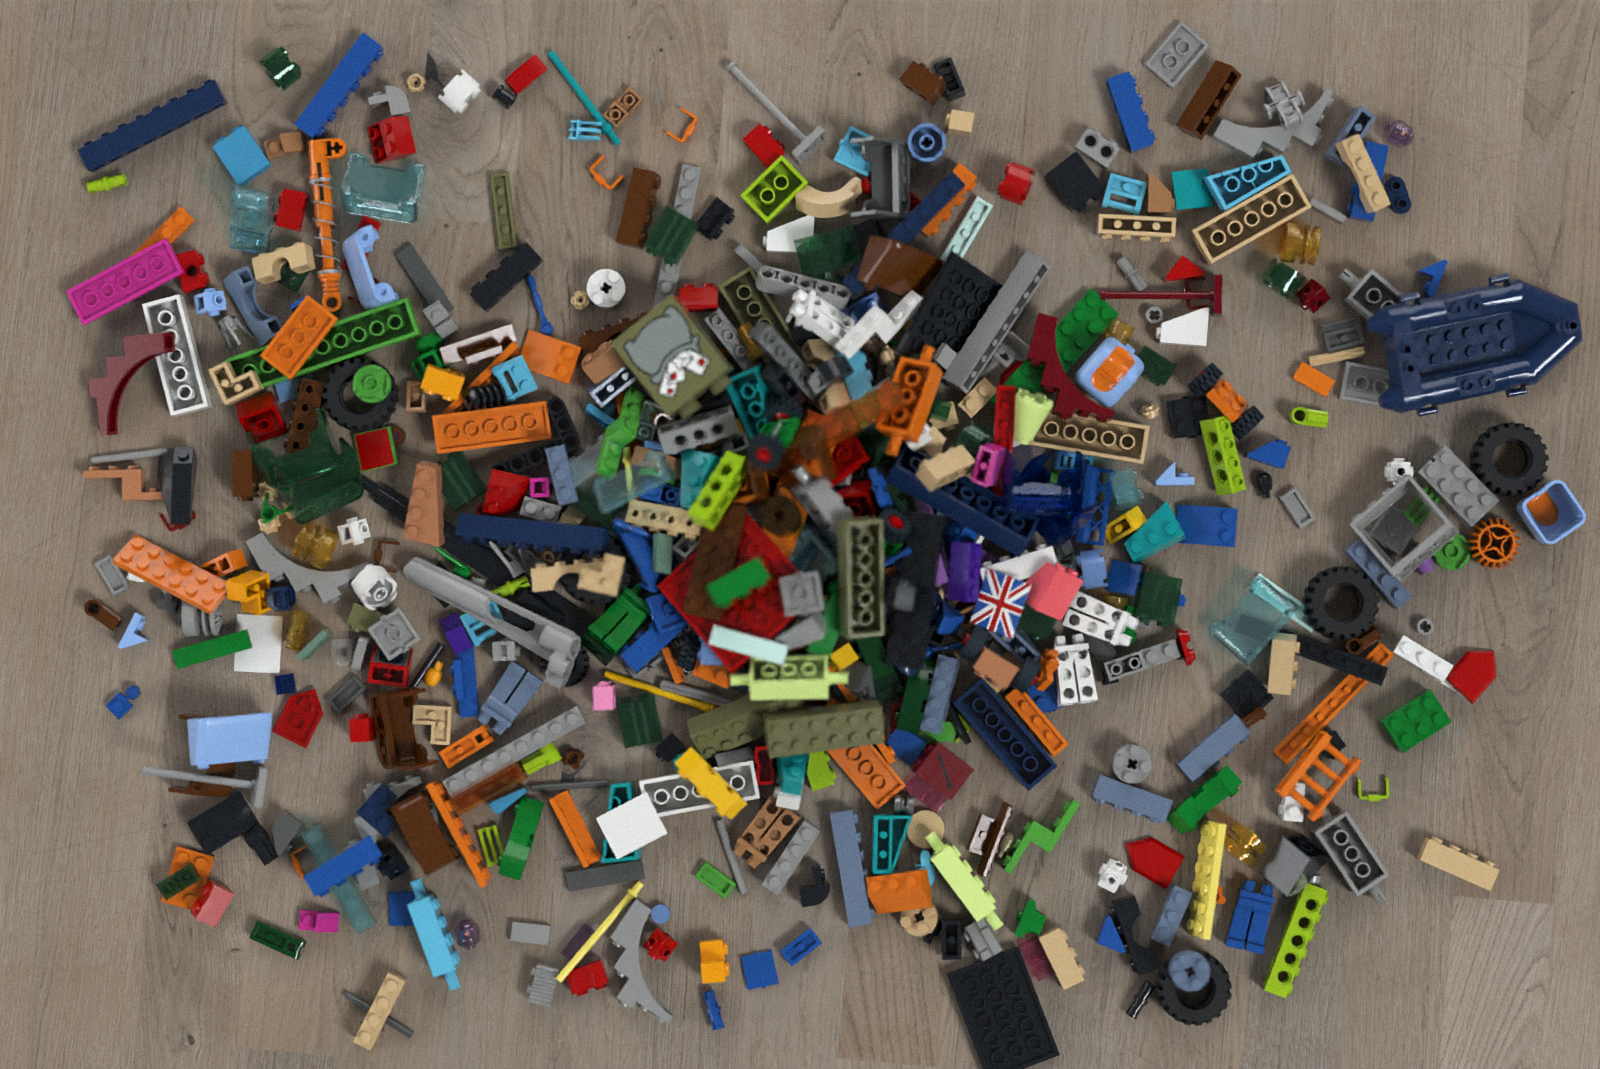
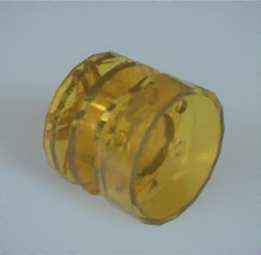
M1286 222L1281 237L1279 260L1281 262L1294 263L1296 256L1299 255L1300 264L1304 265L1307 258V265L1314 266L1320 250V227L1313 226L1311 230L1310 225H1306L1303 233H1300V224Z
M309 520L297 535L292 557L298 559L302 554L301 561L305 562L309 556H312L311 566L324 570L334 553L339 533L326 529L320 535L321 525L317 524L313 529L314 522Z

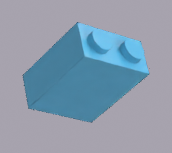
M237 126L231 131L232 134L226 138L223 136L216 140L213 149L236 183L243 187L273 165L246 126Z

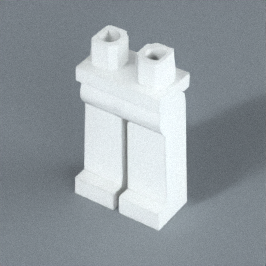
M801 289L796 291L792 298L796 303L790 308V313L796 317L795 324L798 326L802 324L804 329L813 331L833 346L834 354H841L834 346L854 327L855 320L819 296H816V292L813 290L808 293Z
M1078 590L1070 607L1104 620L1105 623L1073 609H1068L1062 625L1108 641L1116 646L1129 647L1132 637L1124 634L1125 629L1129 627L1136 630L1139 620L1131 616L1132 613L1122 611Z
M1083 634L1072 635V645H1066L1065 636L1054 637V648L1052 649L1059 652V657L1057 658L1059 666L1055 670L1058 707L1075 705L1076 703H1093L1098 700L1088 652L1089 644L1085 643Z

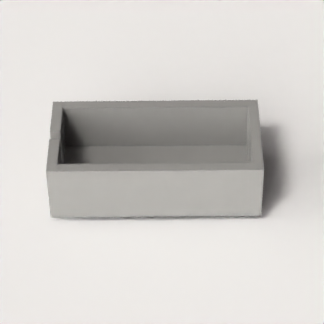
M1446 445L1438 448L1429 457L1430 460L1425 461L1414 472L1467 528L1473 527L1499 501Z

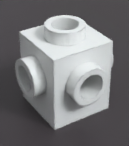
M1393 458V462H1387V466L1384 469V476L1387 477L1386 482H1393V485H1397L1396 482L1402 476L1411 475L1413 477V466H1410L1411 462H1405V458ZM1399 468H1402V475L1398 474Z
M357 517L347 519L346 524L337 526L342 545L353 543V546L362 544L365 538L371 537L366 518L358 520Z
M1110 858L1107 864H1102L1098 872L1100 876L1097 885L1115 894L1119 885L1123 886L1128 877L1126 875L1127 867L1122 862Z

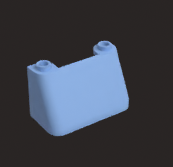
M372 225L359 229L342 244V250L360 304L366 311L400 300L399 294L394 293L393 288L389 284L380 283L375 285L365 256L366 253L374 251L373 244L377 239H380L377 229Z
M261 712L246 715L187 719L190 765L197 766V769H207L210 764L252 760L253 764L265 763L264 759H268L272 713Z

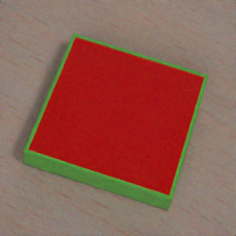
M390 426L354 434L361 472L398 464Z

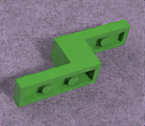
M631 385L625 391L619 418L606 428L595 471L610 481L616 477L622 449L636 438L646 397L644 393Z
M1071 799L1070 802L1066 801L1062 808L1064 813L1060 818L1057 817L1052 824L1053 831L1033 819L1031 823L1027 821L1022 829L1024 832L1021 839L1017 838L1012 846L1014 848L1012 854H1007L1003 860V869L1011 874L1030 841L1051 853L1080 803L1074 799Z

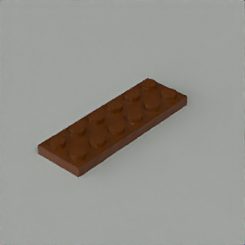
M729 504L713 531L702 528L683 609L684 614L722 621L724 608L714 607L704 587L734 570L747 507Z

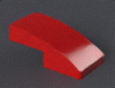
M535 54L508 76L505 82L518 95L528 88L533 81L547 72L548 68Z

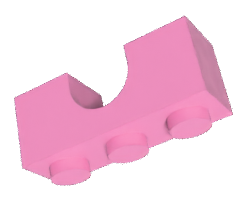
M600 681L598 685L593 687L594 710H614L617 707L616 684H612V681Z

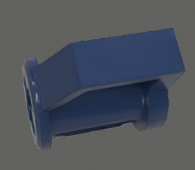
M292 586L265 589L268 607L275 612L291 610L297 603L295 590Z

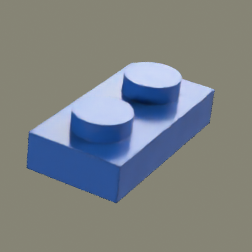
M810 927L781 949L780 952L789 964L793 966L822 944V941Z

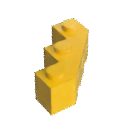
M692 747L675 762V765L679 768L677 772L684 779L688 778L697 787L696 791L703 798L707 797L716 806L715 810L722 817L726 815L732 819L748 804Z

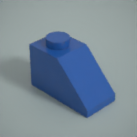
M1276 439V441H1270L1246 453L1245 458L1278 469H1284L1291 447L1287 446L1286 441Z
M951 520L944 536L948 559L951 556V542L974 543L978 533L957 521Z

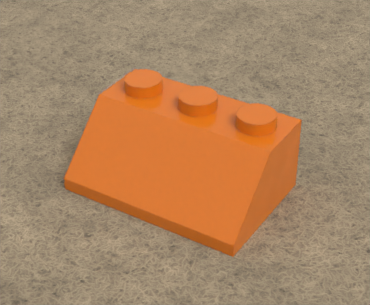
M928 869L866 877L868 896L878 914L933 907Z

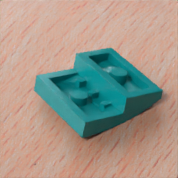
M1208 169L1171 172L1176 211L1213 207L1212 194L1202 178L1209 176Z

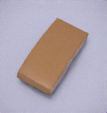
M629 86L618 100L614 101L603 116L618 128L642 103L644 98Z

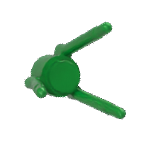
M434 548L441 556L455 565L452 571L453 574L465 580L468 578L472 568L460 563L440 548Z

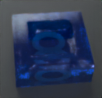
M294 673L274 676L277 695L297 692Z

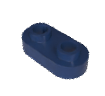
M1391 177L1385 183V191L1391 203L1392 211L1402 215L1410 210L1411 200L1404 181L1400 177ZM1393 183H1397L1399 185V188L1394 189L1392 186ZM1399 201L1405 203L1403 208L1399 206Z

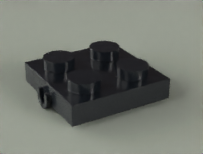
M1205 395L1190 398L1186 396L1181 397V399L1166 401L1172 439L1184 437L1190 439L1196 438L1197 435H1202L1199 421L1209 418Z
M1249 669L1230 682V685L1219 694L1240 718L1254 711L1256 706L1264 708L1274 699L1272 694L1267 693L1268 690Z

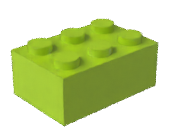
M781 155L740 197L768 225L795 199V195L808 185V181Z

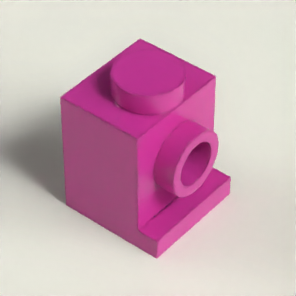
M549 477L530 478L531 498L550 497L552 483L549 481Z

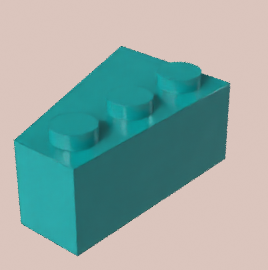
M692 449L682 450L680 507L690 509L691 505L695 503L701 489L705 487L710 475L717 468L720 457Z
M1166 501L1124 545L1133 563L1137 564L1186 539L1170 505Z
M809 753L775 758L781 792L801 795Z
M872 814L870 871L873 874H893L902 843L913 817L912 815Z

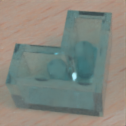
M1128 467L1107 474L1116 511L1143 504L1142 499H1144L1142 489L1137 487L1136 481H1138V476L1135 470Z

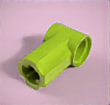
M1303 407L1294 408L1288 413V420L1292 425L1326 428L1329 418L1327 411L1305 409ZM1296 411L1302 414L1301 421L1295 419L1294 414Z
M551 742L538 749L536 753L521 760V763L529 775L544 766L557 762L562 757L554 742Z

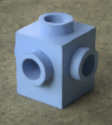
M215 288L205 289L203 293L193 296L197 315L208 314V317L220 315L219 312L227 310L223 291H215Z

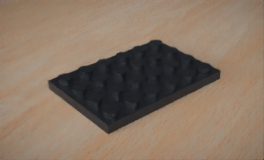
M950 251L894 353L899 357L919 360L923 345L933 347L935 349L934 356L942 343L958 353L1003 285L956 253ZM931 358L930 363L936 364L941 369V371L943 372V377L946 369H943ZM941 378L940 383L949 387L950 385Z
M1018 946L993 955L985 961L980 960L947 973L983 1069H1025L1060 1055Z

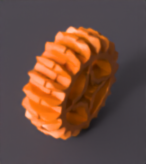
M1487 518V524L1484 521H1480L1481 527L1474 526L1477 533L1470 532L1474 539L1468 540L1469 543H1473V546L1468 549L1475 550L1471 557L1478 556L1476 563L1483 561L1482 567H1487L1489 564L1490 569H1494L1495 565L1498 569H1501L1502 563L1505 566H1509L1508 559L1515 561L1512 554H1519L1515 547H1521V544H1516V540L1521 538L1520 536L1514 537L1518 530H1510L1513 527L1512 523L1506 526L1507 520L1505 519L1500 522L1499 518H1495L1494 521L1491 518ZM1490 528H1498L1505 534L1496 536L1494 532L1490 531ZM1485 533L1486 543L1480 546L1481 537ZM1508 539V549L1504 554L1503 544ZM1492 540H1499L1498 544H1496L1497 547H1489ZM1492 550L1495 555L1499 556V559L1488 558L1484 553Z

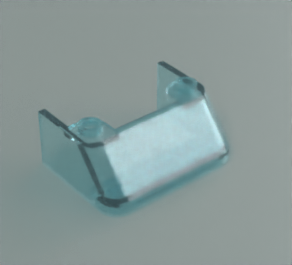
M654 449L645 454V459L606 479L602 476L594 480L595 484L592 486L602 514H610L614 512V509L658 486L678 479L667 455H664L663 451L656 452Z

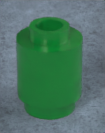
M431 331L417 338V343L414 345L419 354H425L433 349H438L444 344V341L437 331Z

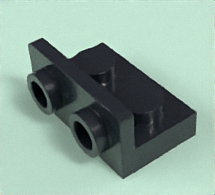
M716 197L693 228L709 241L717 240L723 233V230H721L725 224L729 225L735 218L733 215L735 210Z

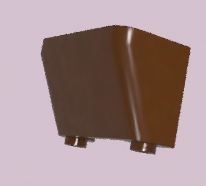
M870 236L857 280L864 283L863 287L873 290L875 287H880L900 295L899 297L902 299L911 290L922 297L938 275L944 261L899 241Z

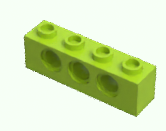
M1225 415L1199 421L1217 496L1246 490L1230 420Z
M727 450L720 459L717 468L710 475L705 487L701 489L698 498L689 509L688 515L695 524L712 531L714 530L749 473V462L746 457Z

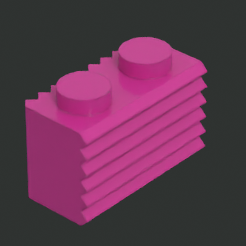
M988 443L979 446L980 450H978V457H976V464H974L975 468H973V475H971L972 478L970 479L971 482L983 487L996 485L1006 448L997 444Z

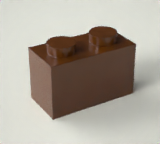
M913 61L900 77V81L906 88L931 105H934L947 88L943 82L944 78L936 72L934 74L929 72L930 69L923 63L917 64Z

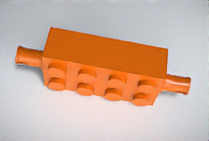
M923 345L919 360L906 357L900 358L876 428L883 436L891 437L885 451L888 455L897 457L902 441L918 443L943 375V372L936 364L930 363L935 351L931 346Z

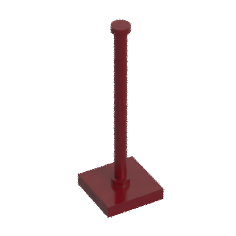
M1214 275V290H1210V292L1106 291L1102 289L1101 300H1210V302H1214L1213 317H1221L1222 275Z

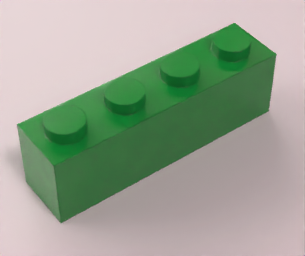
M838 578L829 583L827 588L829 593L826 599H823L825 610L821 611L827 624L825 636L820 641H814L804 647L806 651L815 655H828V659L839 637Z

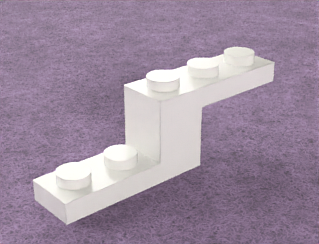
M911 290L888 314L874 305L834 347L846 358L850 359L873 334L886 344L916 314L924 299Z
M1402 635L1393 652L1422 669L1421 672L1464 697L1446 680L1453 665Z

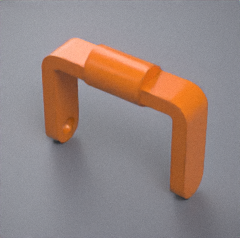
M680 107V111L693 118L692 123L686 128L682 139L668 131H665V134L679 143H684L696 129L695 125L698 119L695 115Z
M602 155L590 167L589 170L590 173L594 176L593 179L600 186H604L607 190L610 191L618 183H620L625 176L621 175L611 186H609L606 183V180L599 173H596L593 170L605 158V156Z
M310 844L291 853L292 865L296 873H299L303 880H305L303 878L305 874L295 854L310 847Z

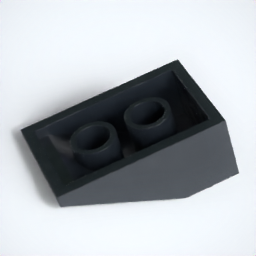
M241 791L187 822L206 855L213 853L260 824Z

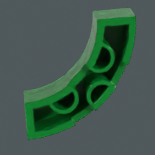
M1226 765L1213 774L1204 784L1202 783L1191 793L1192 795L1179 803L1168 814L1167 820L1180 834L1186 831L1192 832L1198 826L1197 822L1226 797L1229 796L1231 798L1238 793V787L1242 781Z
M522 796L520 803L516 802L513 811L516 817L504 854H500L497 861V866H500L498 874L521 880L545 802Z

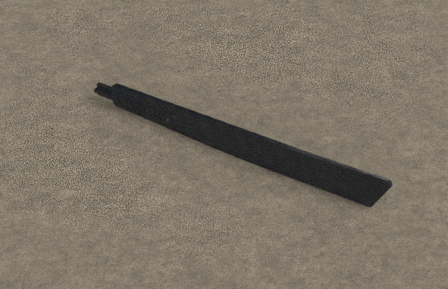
M364 477L359 486L375 496L373 501L403 522H406L410 499L386 484L379 486L372 480ZM444 520L443 534L445 536V543L440 547L499 587L505 585L507 581L511 582L526 575L530 584L527 587L533 591L532 579L528 574L523 572L513 578L507 566L493 549L474 541L471 544L460 542V539L455 536L456 527ZM527 587L514 592L515 595L513 596L519 599ZM554 590L535 592L565 613L562 618L564 620L562 627L575 632L580 637L581 643L605 661L610 662L612 660V653L603 646V643L600 644L588 634V627L597 621L596 618Z

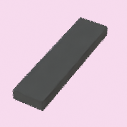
M412 244L396 254L429 306L439 300L448 312L455 309Z
M642 859L566 872L569 892L645 879Z

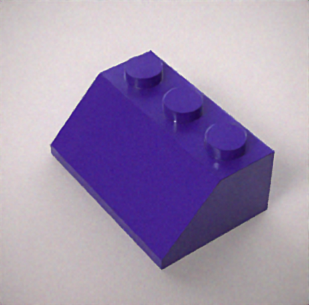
M951 542L948 600L978 602L982 555L981 543Z

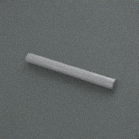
M166 447L91 457V462L94 465L162 456L169 449Z
M723 819L718 820L716 825L740 894L747 893L748 891Z

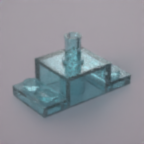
M235 185L232 186L230 195V248L256 254L269 253L270 235L274 228L275 198L271 197V193Z

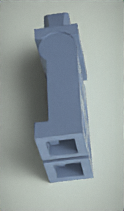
M514 660L511 661L493 692L480 708L482 711L477 720L486 725L491 717L497 720V723L492 730L501 735L507 728L512 726L513 721L544 681L530 671L525 675L527 669ZM525 675L524 679L522 680L518 688L515 690L509 701L506 702L511 693L513 692V690L516 688V686L522 679V677Z

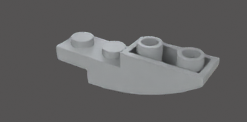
M1171 639L1123 655L1103 664L1109 681H1113L1180 658L1181 655L1176 640Z

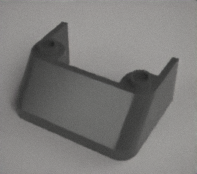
M878 136L850 139V143L862 145V157L865 161L871 162L872 200H866L862 206V211L851 213V217L865 219L906 218L910 214V160L907 143Z

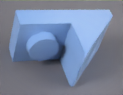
M1173 462L1154 481V485H1195V477H1190V473H1179L1178 477H1175V462Z
M139 612L134 614L118 646L119 648L124 649L150 641L149 638L138 633L145 626V615Z

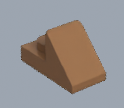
M301 131L279 134L280 137L263 141L268 160H274L306 150Z
M422 380L407 381L406 413L428 411L427 393L423 392V389L420 388Z

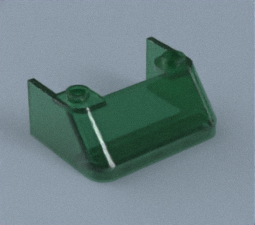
M320 408L316 409L321 428L315 429L310 433L309 442L311 447L276 459L269 448L260 447L258 437L250 431L246 432L254 460L266 484L271 488L278 489L338 468L340 457L327 415Z
M343 437L339 438L341 454L336 455L330 461V472L299 486L293 478L287 477L278 466L273 467L278 490L293 519L298 524H306L362 497L364 487L357 452Z

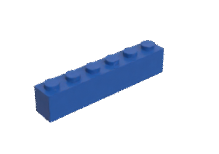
M362 33L294 125L312 139H320L326 131L325 127L329 122L332 123L338 115L336 112L339 108H343L348 103V96L351 92L357 91L363 76L367 77L372 70L371 66L375 61L378 62L384 54L382 52L384 50L383 47L365 33Z

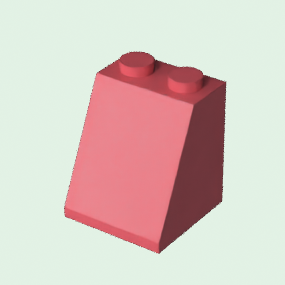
M1046 562L1025 581L1031 584L1025 603L1036 611L1061 621L1083 580L1078 577L1079 573L1071 568L1066 570L1065 566L1057 562L1055 565Z

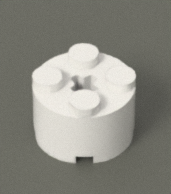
M464 69L461 70V76L457 74L444 88L445 95L438 96V99L454 113L459 112L460 114L468 107L467 101L470 98L475 99L481 92L480 84Z
M598 270L588 280V296L600 308L613 309L619 306L626 296V284L621 275L614 270ZM607 284L609 287H612V289L609 290L608 294H606L605 291H602V289L605 288V285Z
M366 565L364 570L351 582L355 594L366 608L370 610H377L376 608L380 606L382 608L388 606L397 595V583L382 566Z

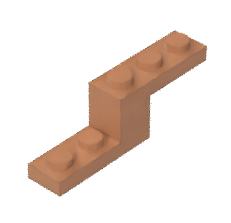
M108 466V470H101V467H89V471H83L84 479L122 478V501L164 500L162 492H159V488H148L147 492H145V470L139 469V466H127V470H120V466Z

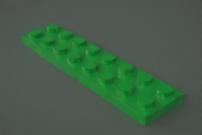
M1092 289L1082 297L1056 326V348L1065 373L1119 315L1105 300H1101V297ZM1025 360L1003 385L1016 386V393L1019 388L1030 391L1029 393L1036 394V392L1047 394V392L1043 391V388H1039L1045 365L1037 367ZM996 393L989 400V402L995 407Z

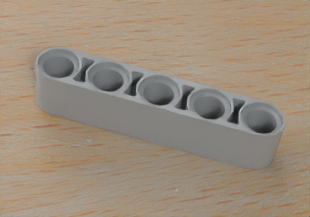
M770 266L760 268L755 282L756 288L760 291L790 299L793 298V294L799 289L806 293L813 290L816 292V296H819L840 311L846 309L851 295L850 289L846 286Z

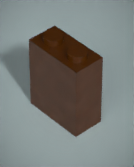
M233 450L232 496L238 497V501H253V497H259L257 494L259 489V451Z

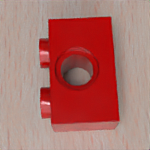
M197 250L177 254L176 256L185 272L179 276L183 293L190 294L208 289L210 278L208 273L204 272L203 265L205 260L203 254H200ZM195 266L197 273L194 276H190L189 269Z

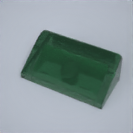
M287 262L280 274L281 280L277 282L297 293L310 271L298 274L290 269L289 262Z
M588 631L580 637L581 645L604 666L615 657L603 644H600L589 635Z

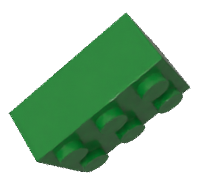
M757 557L708 584L704 589L714 607L722 609L733 603L732 599L735 597L741 599L750 594L749 590L754 587L756 590L768 584L766 580L770 576L760 558Z
M1425 689L1378 719L1400 753H1405L1451 723L1448 715L1430 689Z

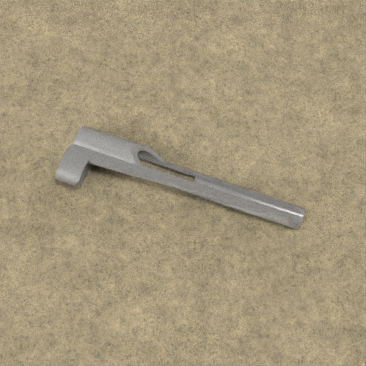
M415 556L405 565L403 569L404 575L415 586L457 607L548 660L549 665L544 674L546 675L545 683L559 690L565 687L581 646V639L575 632L420 557ZM493 601L534 621L535 628L530 631H524L491 615L489 602Z

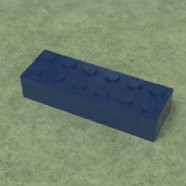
M979 678L952 702L1028 791L1057 767L1056 763L983 678Z

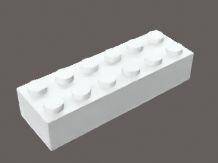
M175 295L142 304L149 334L174 332L175 351L156 357L170 415L178 417L212 408L184 296Z
M754 760L723 767L712 766L745 801L760 798ZM679 773L639 781L641 794L647 792L659 817L716 807L707 797L703 798L696 791L697 787L688 778L684 779Z

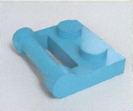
M1110 173L1101 207H1111L1133 213V216H1139L1148 183ZM1113 194L1135 200L1136 204L1132 206L1110 200V196Z
M523 355L491 369L493 375L497 377L499 383L503 386L508 403L538 389ZM507 370L517 388L515 390H511L503 374Z
M490 601V614L504 620L505 618L497 603ZM467 613L460 616L476 647L481 645L482 641L499 633L490 628L476 635L475 630L486 624Z

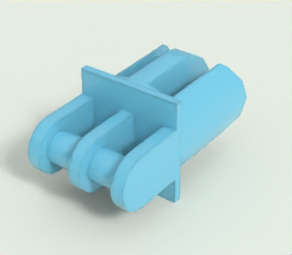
M579 119L569 120L571 128L568 129L570 132L568 140L584 142L586 140H601V137L589 136L588 134L600 135L602 130L588 128V126L602 127V122L581 121Z
M923 849L920 852V863H915L916 870L928 869L931 886L935 881V864L930 863L929 851Z

